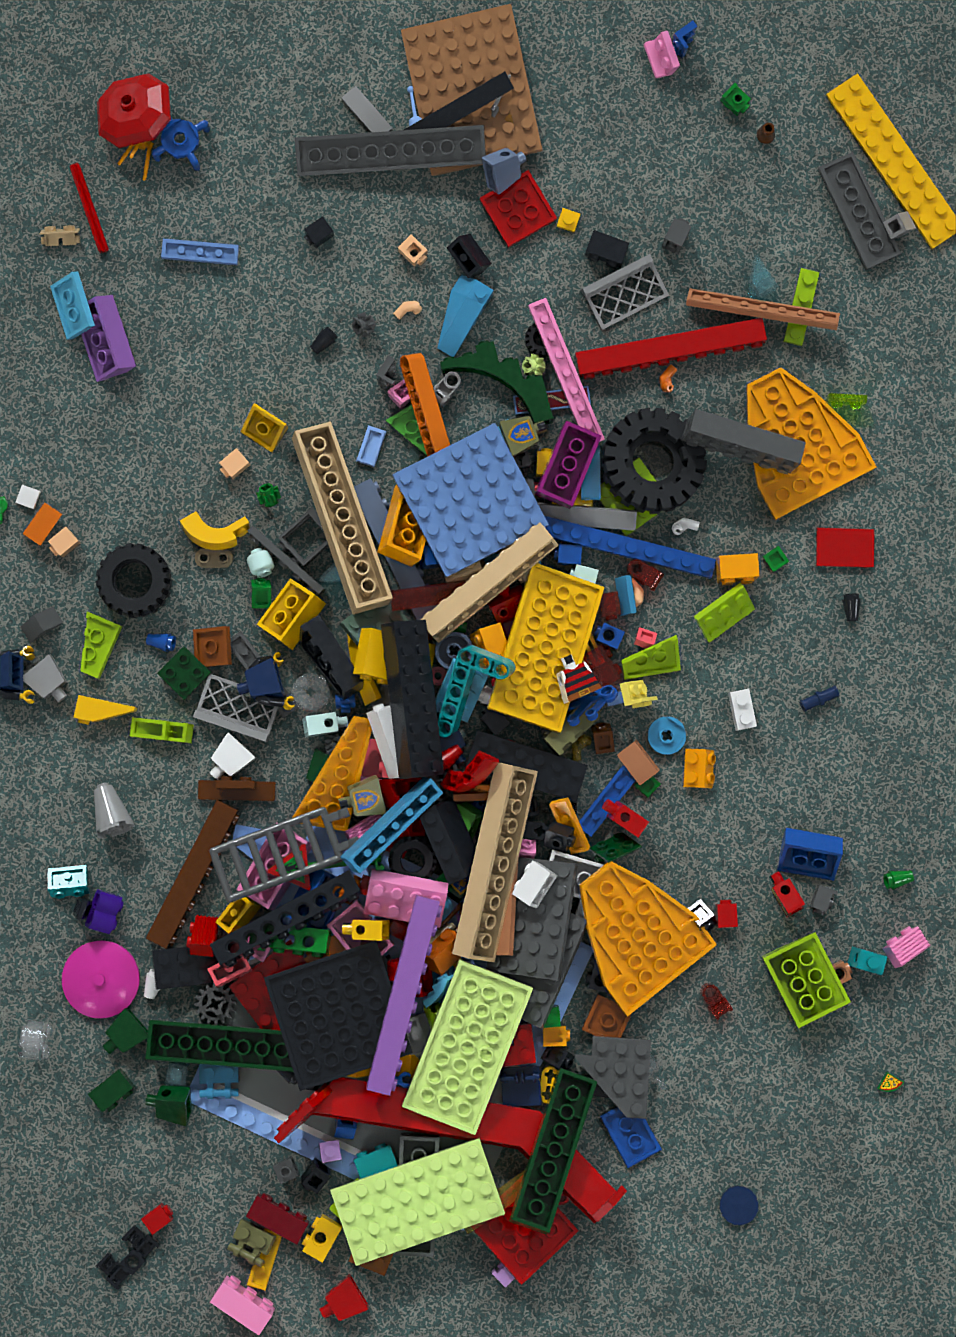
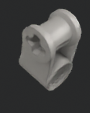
M448 372L433 387L440 408H443L461 386L460 376L456 372ZM449 378H457V384L455 386L448 385L447 381Z

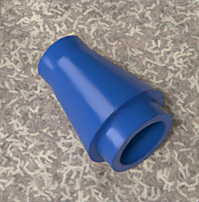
M171 633L148 634L146 644L169 652L175 649L176 637L172 636Z

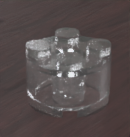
M25 1019L27 1025H23L21 1030L19 1047H22V1052H18V1057L36 1061L48 1059L50 1054L48 1040H52L54 1033L52 1025L49 1022Z

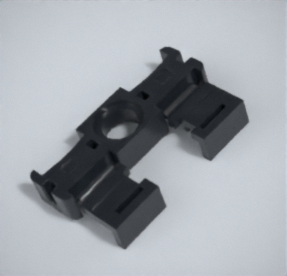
M136 1225L121 1238L123 1241L128 1240L131 1242L133 1249L119 1263L108 1252L96 1265L97 1268L99 1267L108 1275L107 1281L117 1290L121 1288L119 1285L129 1274L133 1275L146 1261L145 1257L155 1246L158 1248L160 1245L150 1234L146 1235V1239L144 1237L145 1234ZM131 1256H135L139 1261L135 1267H131L128 1264V1258Z

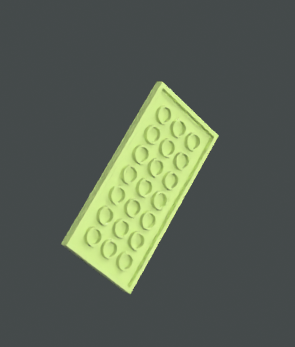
M459 959L402 1107L475 1135L533 987Z
M480 1138L330 1190L356 1266L505 1214Z

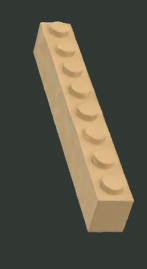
M541 523L532 526L524 536L516 539L507 550L500 552L497 558L487 563L481 571L472 575L464 585L456 588L448 598L441 600L438 606L423 616L421 620L426 619L428 632L438 643L554 550L558 546L557 542Z

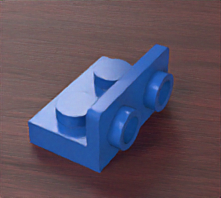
M691 21L674 33L672 38L676 55H679L681 58L685 56L688 44L693 41L692 37L695 36L697 25L694 21Z

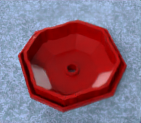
M151 74L114 81L97 101L99 136L118 148L155 140L171 120L169 86Z

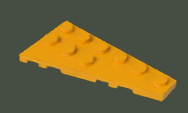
M359 716L352 718L293 817L321 807H325L328 814L340 810L338 799L349 796L347 787L359 782L372 732L368 718ZM352 807L347 808L350 817L332 822L334 830H348ZM321 816L310 819L312 826L325 828Z

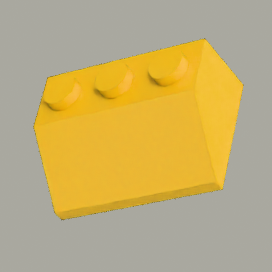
M290 578L257 625L293 650L299 642L300 626L318 616L326 603Z

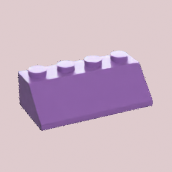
M113 295L93 297L88 301V305L95 326L81 335L96 381L99 382L126 373L136 367Z

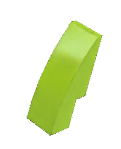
M132 717L130 737L192 744L194 725Z

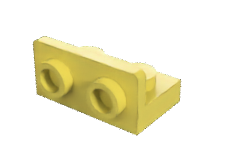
M643 680L620 683L625 706L632 705V708L652 705V701L658 700L657 696L647 697V687Z

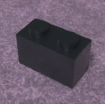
M593 230L585 255L591 261L598 262L600 260L606 262L605 265L610 268H621L629 243Z
M471 234L458 236L447 247V250L467 278L479 276L492 264Z

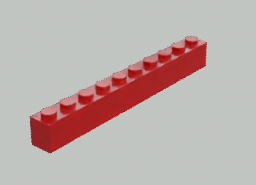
M757 318L575 352V360L579 378L583 377L584 380L595 378L597 374H602V376L613 375V371L621 370V373L632 371V368L635 367L647 369L651 367V364L658 363V366L670 364L669 361L677 360L678 363L688 361V357L695 356L696 359L707 357V354L722 355L726 353V350L733 349V352H739L747 346H751L752 349L760 348L767 341L763 318Z

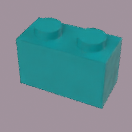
M384 1142L375 1146V1150L368 1153L367 1150L356 1154L357 1158H354V1163L361 1179L398 1166L390 1144L386 1146Z

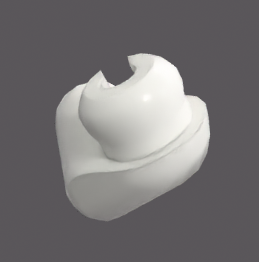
M681 518L673 524L672 531L675 535L682 534L686 529L697 531L700 522Z

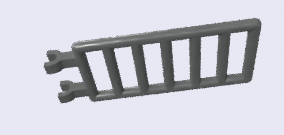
M321 807L210 848L209 853L226 901L228 903L234 902L342 862L343 860L340 858L343 855L342 852L348 850L358 840L356 836L339 843L332 822L350 817L347 807L328 814L325 807ZM318 816L322 817L335 856L325 860L310 819ZM302 822L317 862L309 866H305L292 826ZM283 829L298 870L290 873L286 871L273 834ZM264 836L267 838L280 875L271 880L268 879L255 842L256 839ZM248 843L261 880L260 884L250 887L237 850V846ZM229 850L243 888V890L233 894L218 853Z

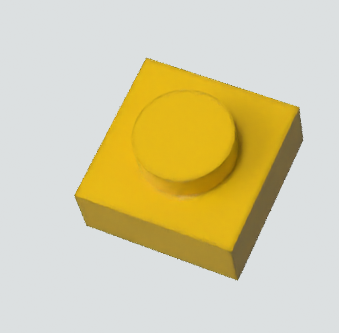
M562 208L556 227L574 233L580 213Z

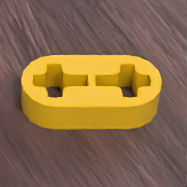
M553 1066L545 1067L541 1073V1101L547 1103L548 1099H545L542 1092H546L547 1086H550L551 1092L555 1077H552L551 1083H547L548 1077L545 1076V1073H548L551 1069L556 1074L558 1070Z

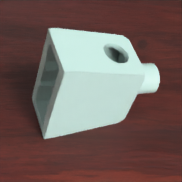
M336 712L305 716L302 719L305 738L336 733L339 731L338 728L348 726L347 715L336 716ZM324 721H329L330 727H326Z

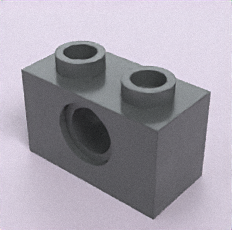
M674 218L664 238L662 247L679 255L692 227L689 225V222L682 218Z

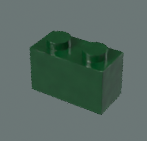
M120 1068L88 1095L101 1112H104L106 1109L110 1112L118 1105L117 1100L121 1097L125 1100L133 1093L131 1089L135 1085Z

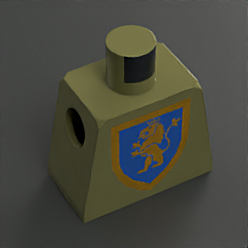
M530 416L499 422L503 439L513 458L536 446L539 443L538 435L547 432L544 421L533 424Z
M376 775L348 786L349 796L338 799L340 809L352 807L355 816L386 813L379 779Z

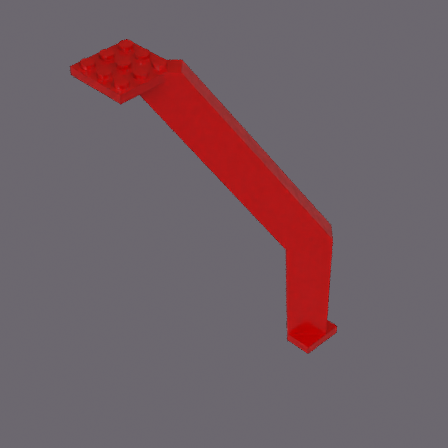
M341 1077L333 1080L329 1085L325 1083L318 1091L316 1090L309 1098L307 1097L299 1105L300 1107L288 1117L289 1119L277 1128L278 1134L274 1139L280 1143L306 1122L311 1115L464 1141L480 1138L482 1144L517 1149L529 1160L543 1114L537 1110L488 1102L477 1132L474 1135L402 1107L408 1088L396 1087L395 1091H391L389 1096L367 1090V1081ZM576 1150L562 1193L595 1224L617 1204L627 1190L622 1185L615 1190Z

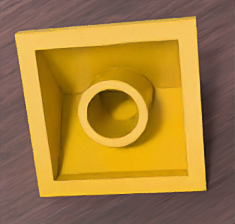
M254 403L241 433L270 452H273L288 430V426Z

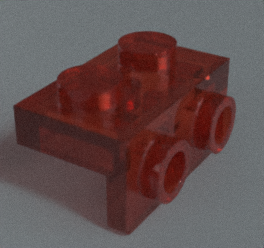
M600 645L584 654L583 658L601 687L621 679L622 676L620 674L623 673L619 664H614L611 657L613 654L609 647H604V645Z

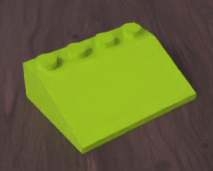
M816 932L761 956L798 1028L851 1003Z

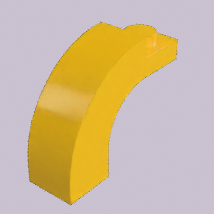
M196 511L180 520L181 528L186 536L196 545L209 550H225L237 546L236 537L246 535L248 533L247 530L250 528L246 517L224 528H212L202 521Z

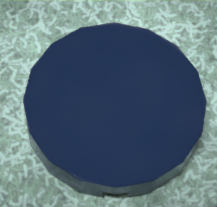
M736 1185L723 1192L719 1208L722 1216L728 1222L734 1225H744L755 1218L758 1212V1200L749 1188Z

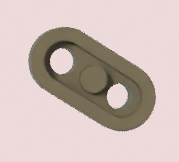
M200 549L195 554V562L201 568H228L233 563V555L227 549ZM202 555H207L206 561H201ZM226 555L227 559L220 561V556Z

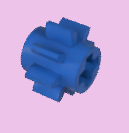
M335 694L336 709H341V713H351V708L356 707L355 694L346 700H343L339 694Z

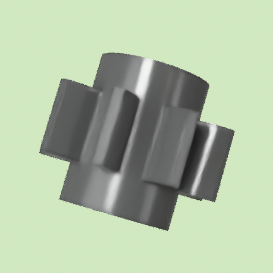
M364 312L358 314V317L353 318L352 328L357 335L361 334L362 337L370 336V333L374 332L376 323L371 315L366 316Z

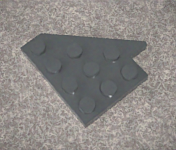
M592 1036L591 1055L575 1054V1058L590 1076L597 1081V1084L626 1117L646 1119L651 1040Z

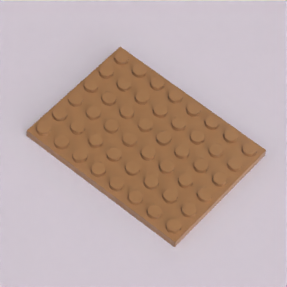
M511 4L401 30L419 117L425 118L505 71L507 75H511L510 81L514 89L502 95L498 103L499 111L495 117L492 116L491 107L495 102L493 100L448 127L484 125L486 155L503 148H508L516 154L521 151L525 155L543 151ZM483 164L431 167L430 170L431 175L436 176Z

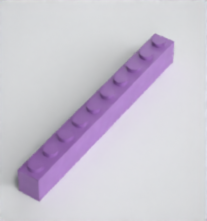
M419 895L415 896L366 1089L369 1091L390 1096L391 1091L396 1089L397 1079L394 1078L396 1071L400 1072L402 1060H399L401 1052L405 1053L407 1041L404 1040L405 1035L410 1033L412 1021H409L411 1013L415 1014L417 1002H414L416 994L420 995L422 983L419 982L420 977L425 975L427 964L424 963L426 955L430 956L432 944H429L431 936L435 937L437 925H434L435 919L440 917L442 910L438 900Z

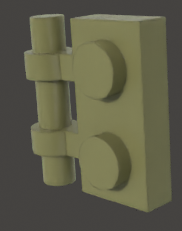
M241 1219L233 1238L239 1240L238 1245L230 1243L227 1250L233 1252V1255L238 1258L242 1257L248 1260V1263L253 1266L262 1267L264 1260L259 1258L261 1253L269 1254L276 1236ZM246 1245L254 1248L252 1253L244 1250Z

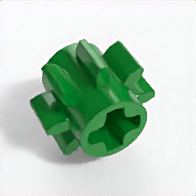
M270 483L260 486V492L256 493L260 505L264 504L266 507L275 506L278 503V499L281 498L278 487H273Z

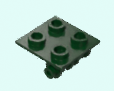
M183 646L157 674L185 700L211 672Z
M622 832L614 834L613 837L605 841L598 842L590 847V850L597 854L594 856L597 863L605 861L610 863L642 848V846Z

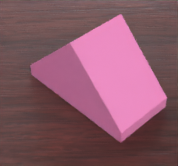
M402 380L387 391L390 399L401 410L411 401L405 380Z

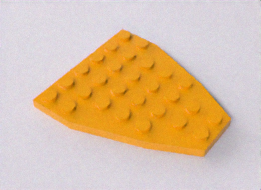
M780 367L747 384V425L806 442L801 464L791 473L782 474L777 469L762 468L759 464L753 462L757 488L774 520L877 468L860 434L815 391Z
M607 862L579 884L584 918L587 922L586 929L603 985L627 1017L717 945L704 926L701 928L702 931H700L694 920H699L695 913L649 880L613 862Z

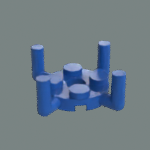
M171 117L170 122L165 126L161 134L162 145L152 151L154 160L160 161L161 154L167 152L176 159L187 157L193 169L198 171L200 164L194 155V152L199 147L198 132L201 130L205 133L209 132L208 122L203 120L193 125L189 121L173 120ZM178 134L185 136V140L182 143L175 141V137Z

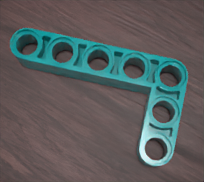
M474 645L461 649L457 654L438 718L439 735L441 737H448L458 730L476 670L497 679H505L515 672V663L506 657ZM466 651L470 652L471 660L467 658ZM484 658L489 661V666L484 664ZM501 665L507 668V673L502 671ZM461 669L466 672V677L461 675ZM456 687L460 689L461 695L456 693ZM450 705L454 706L455 713L451 711ZM445 723L450 726V731L445 728Z

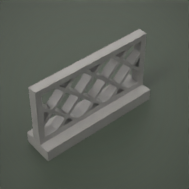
M650 254L581 289L601 330L669 296ZM648 267L653 272L651 281L641 278L643 270ZM627 278L638 279L635 289L625 287ZM640 280L650 283L647 294L637 291ZM611 286L621 288L618 298L608 295ZM652 286H659L663 294L659 297L650 295ZM623 289L633 292L631 302L620 299ZM636 293L646 296L645 302L641 306L633 304ZM596 294L604 296L601 307L594 305L590 297ZM606 298L617 301L614 311L603 308ZM619 302L629 305L628 311L624 315L616 312ZM602 310L612 313L611 321L603 324L600 318Z
M210 674L207 677L193 717L268 742L279 707L274 706L273 709L267 711L264 704H261L265 713L254 717L250 707L258 704V702L249 705L244 696L246 694L238 695L231 699L226 690L232 686L237 687L239 683ZM211 680H218L222 689L213 693L210 688ZM224 691L228 701L218 705L214 695ZM212 697L216 707L210 710L202 708L204 701ZM242 697L246 707L236 711L232 701ZM230 703L234 713L228 716L223 715L220 707ZM248 709L252 719L243 722L238 713ZM266 715L269 721L267 729L259 727L256 720Z

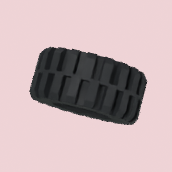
M128 543L126 546L115 547L116 550L113 552L109 551L106 554L105 560H101V567L96 573L98 576L96 587L99 589V596L103 599L106 606L125 617L143 618L150 613L154 614L160 606L166 603L165 599L171 593L169 590L170 586H172V580L168 564L160 554L143 544L137 543L135 545ZM130 563L144 565L152 576V584L149 591L144 596L136 599L123 596L116 584L118 573L124 566Z

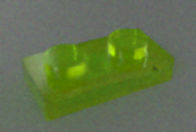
M829 393L826 403L831 404V407L834 408L850 405V408L860 409L867 403V395Z

